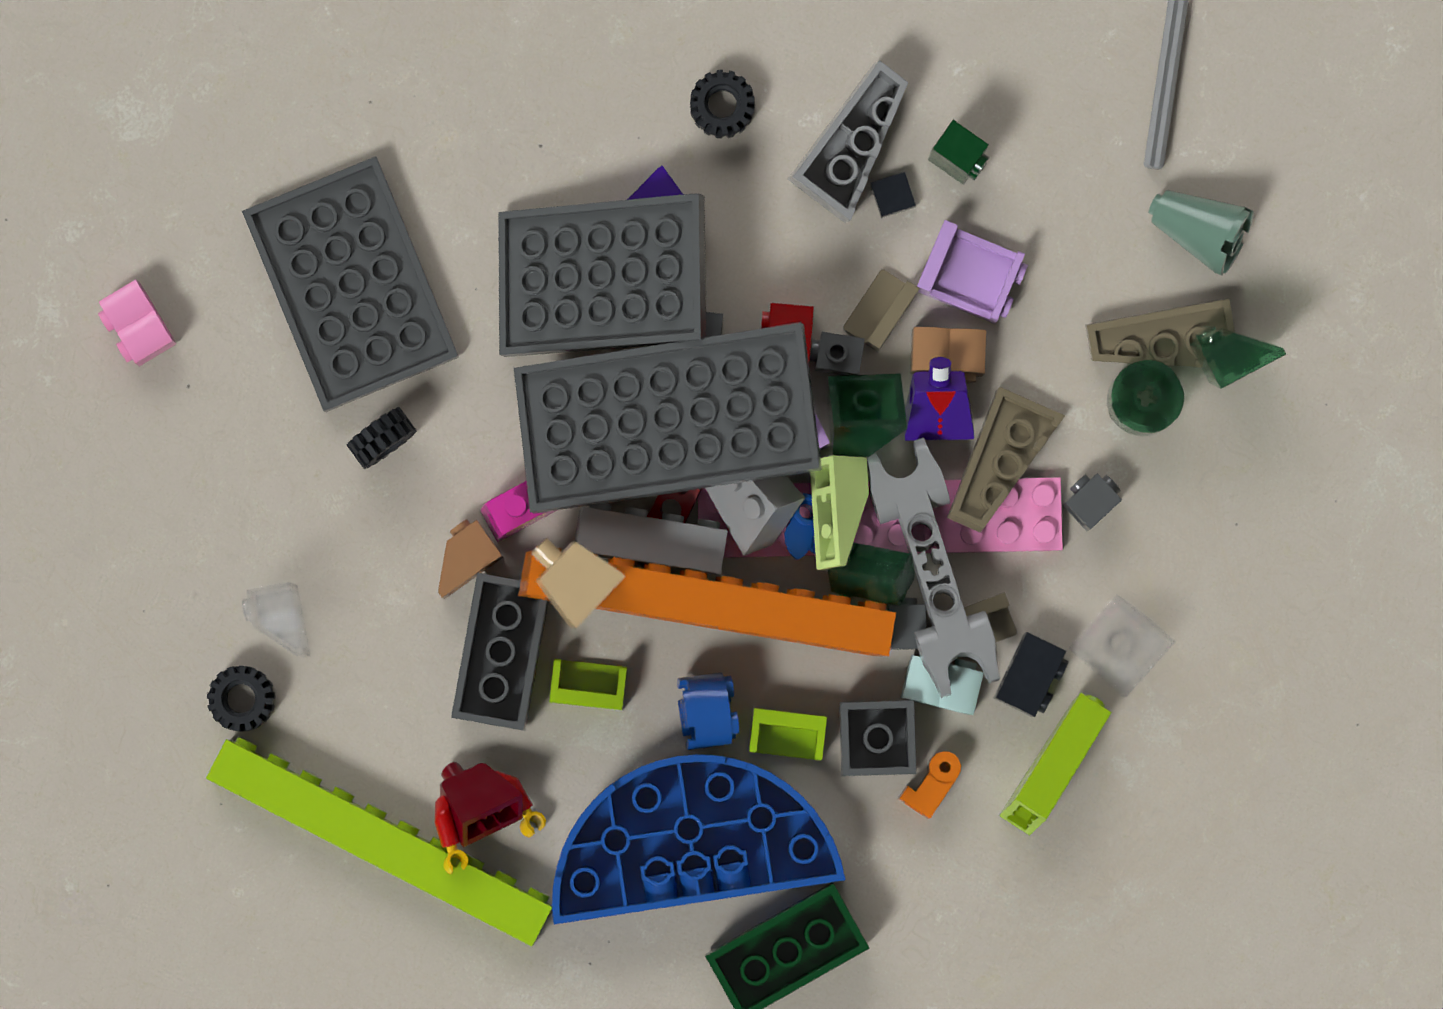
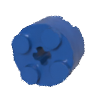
M719 672L677 678V688H684V691H682L683 699L678 700L683 736L691 737V739H687L686 749L692 750L732 744V739H736V734L739 733L737 712H730L729 703H731V698L734 697L732 677L723 676V673Z

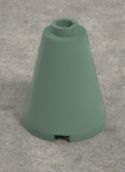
M1169 190L1165 191L1163 195L1157 194L1148 211L1149 214L1153 215L1151 222L1214 273L1223 276V273L1226 274L1236 260L1243 246L1241 241L1244 231L1249 233L1254 219V211L1247 207Z

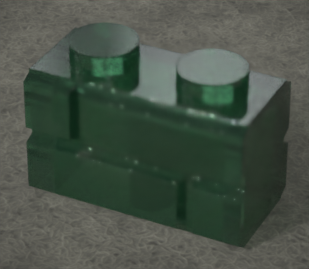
M853 542L846 566L830 568L827 571L831 592L850 598L854 596L869 599L873 602L889 603L901 606L907 590H909L915 578L912 554Z

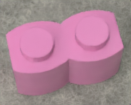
M136 279L99 301L103 310L98 313V316L109 332L113 329L117 332L121 341L116 345L127 363L133 360L140 367L176 345L174 338L144 288Z

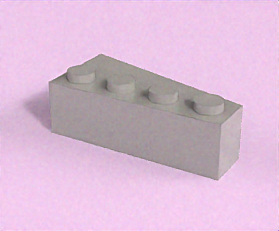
M880 60L874 63L788 180L844 223L851 221L859 197L867 183L872 166L880 152L883 140L892 123L908 82Z
M787 476L705 488L743 556L773 545L805 499Z
M606 503L589 505V508L582 507L579 510L574 542L602 558L617 557L634 560L641 564L649 565L651 563L667 565L674 569L693 570L714 575L721 574L728 530L719 529L720 522L698 519V525L683 523L684 516L662 513V519L647 517V510L626 507L625 513L611 511L612 505Z

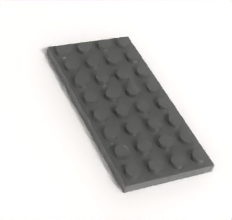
M802 323L705 337L704 340L680 341L514 368L530 512L533 514L822 470L805 331Z

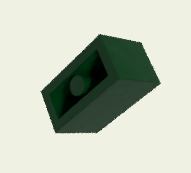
M952 120L932 148L928 160L964 185L969 177L975 181L987 164L986 162L989 157L985 152L989 144L955 120Z

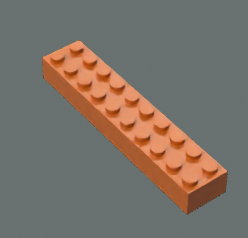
M534 550L525 553L518 596L550 601L536 582V579L547 568L531 554ZM617 557L608 558V564L620 571L625 577L595 608L869 656H889L896 617L895 612L886 611L887 604L858 601V605L855 606L850 605L851 598L829 594V596L823 595L822 600L814 599V591L796 588L787 589V594L779 593V585L762 582L752 583L751 588L742 586L743 579L721 576L716 577L715 581L706 580L707 573L680 570V574L675 575L670 574L671 567L651 563L649 565L644 564V569L634 568V560Z

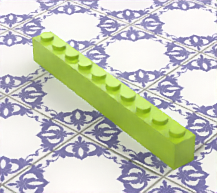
M238 736L236 741L231 739L225 740L206 777L207 780L532 947L535 944L552 910V905L547 903L550 897L547 894L533 887H530L528 892L514 886L517 879L500 870H497L495 875L483 870L482 868L485 863L467 853L468 864L466 868L462 869L458 858H450L453 873L448 874L443 866L444 859L448 853L446 847L442 848L440 839L432 837L429 842L417 836L420 829L403 820H400L398 825L384 819L387 815V812L369 803L365 808L353 803L352 801L355 796L336 786L333 792L320 786L322 779L306 770H302L299 775L287 769L290 762L270 753L268 758L256 753L257 745Z

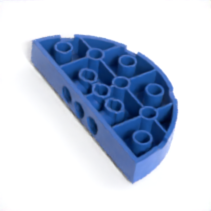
M698 754L676 756L644 765L622 776L602 791L580 815L565 841L556 867L552 894L553 924L798 888L846 879L837 847L826 825L815 809L788 783L758 766L734 758Z

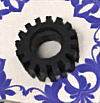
M717 70V73L711 74L709 72L705 74L702 80L699 79L696 82V86L691 92L690 112L695 125L699 129L704 130L705 134L708 136L712 134L715 135V138L722 139V136L731 138L734 137V134L743 132L747 124H750L755 109V96H753V90L746 83L744 77H739L730 70L729 73ZM718 91H727L736 99V109L728 117H717L709 110L708 101Z
M396 407L387 414H383L378 420L370 423L368 427L362 429L359 434L355 435L348 442L347 447L363 469H366L397 450L417 430L402 409Z
M232 666L216 675L217 678L214 681L212 680L209 685L211 687L210 691L207 692V699H209V705L207 706L216 722H219L226 729L241 732L257 729L262 723L267 722L271 711H274L276 695L273 692L271 681L266 678L264 673L248 666ZM239 684L249 686L255 694L253 707L245 713L233 711L227 700L229 691Z

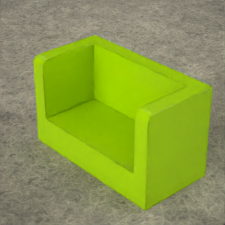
M554 659L549 702L623 711L628 667Z
M754 708L749 752L822 760L827 717Z

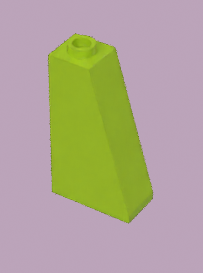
M1080 693L1071 702L999 815L1001 818L1029 836L1047 820L1112 713L1104 708L1105 704L1100 699L1092 695Z

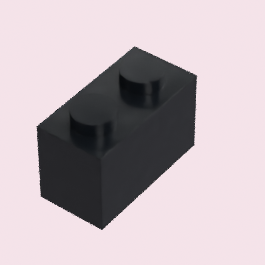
M1025 632L993 699L1030 717H1035L1038 711L1044 714L1053 696L1052 693L1048 692V689L1053 679L1060 681L1069 661L1063 659L1066 650L1029 632Z

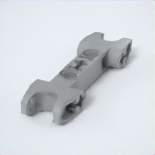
M921 438L914 440L913 443L917 467L914 473L906 478H895L887 474L876 452L868 454L866 457L870 481V497L879 524L898 519L932 624V627L914 632L915 640L923 666L933 680L940 697L943 698L951 695L948 667L958 657H970L976 660L981 666L988 683L999 681L1000 676L996 660L995 638L986 612L982 611L966 616L933 512V508L949 504L950 498L941 468L933 458L925 439ZM916 525H926L930 529L932 536L926 541H918L913 538L911 529ZM936 546L937 549H932L930 555L934 565L941 564V567H939L937 575L933 576L930 570L924 571L923 569L927 564L925 551ZM943 593L949 595L953 600V607L948 611L938 610L933 604V598L936 595Z

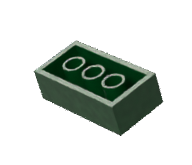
M832 882L706 953L705 958L734 1009H764L870 949Z

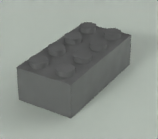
M477 573L451 718L526 731L549 601L518 596L521 580Z

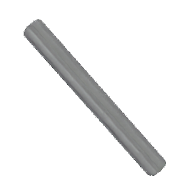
M1168 0L1144 166L1149 169H1162L1165 162L1189 0Z

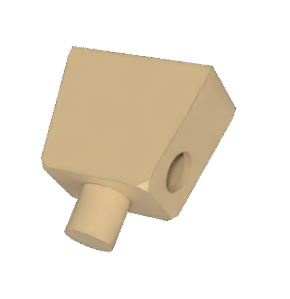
M545 538L531 553L547 568L536 579L537 584L572 629L577 628L625 577L620 571L577 542H572L561 552L548 538Z

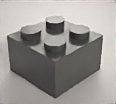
M914 700L839 703L841 776L916 774Z

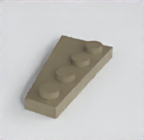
M1228 298L1085 324L1092 361L1242 370L1231 304Z
M999 387L990 404L947 518L981 532L1065 415Z

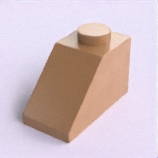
M466 519L450 531L453 537L446 542L438 593L443 599H446L477 577V573L484 572L504 558L477 520L470 524L468 519Z

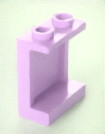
M944 220L917 287L920 288L918 292L994 324L999 316L1006 318L1014 300L1013 297L1008 296L1012 284L1020 285L1028 267L1027 264L1022 263L1025 253L1010 251L957 229L958 225Z

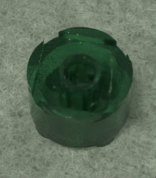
M1143 360L1125 367L1113 379L1107 393V407L1110 418L1123 431L1135 436H1151L1160 433L1178 418L1184 405V391L1177 375L1169 366L1154 360ZM1147 390L1149 391V398L1154 400V402L1144 407L1141 405V399L1137 398V395Z

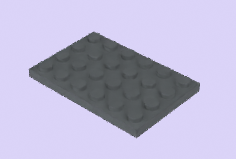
M376 156L242 211L324 412L459 358Z
M695 193L498 212L499 355L513 357L653 346L680 341L704 340L706 337L704 195Z

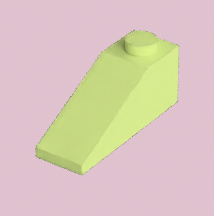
M829 456L821 458L822 470L810 472L816 570L846 566L869 495L867 457Z

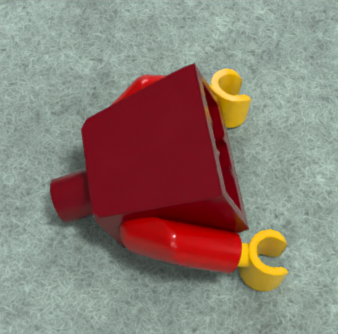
M452 762L442 770L441 776L444 780L440 784V797L435 801V826L442 848L446 847L448 855L444 859L443 866L448 874L453 873L450 858H458L463 870L468 864V856L462 850H458V843L464 848L521 819L523 820L520 823V831L525 837L530 838L535 834L530 821L536 824L539 831L545 827V816L538 811H532L530 807L533 804L521 782L516 777L495 771L486 763H479L464 770L459 763Z

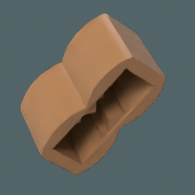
M914 327L911 338L910 374L929 371L931 359L945 357L951 361V371H962L965 373L966 383H975L976 377H983L985 374L986 330Z

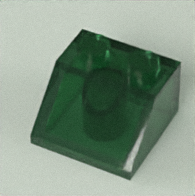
M1215 326L1196 334L1197 341L1190 344L1208 382L1220 389L1286 355L1284 349L1280 346L1225 328L1216 329Z
M901 373L828 376L827 411L833 456L870 457L907 429Z

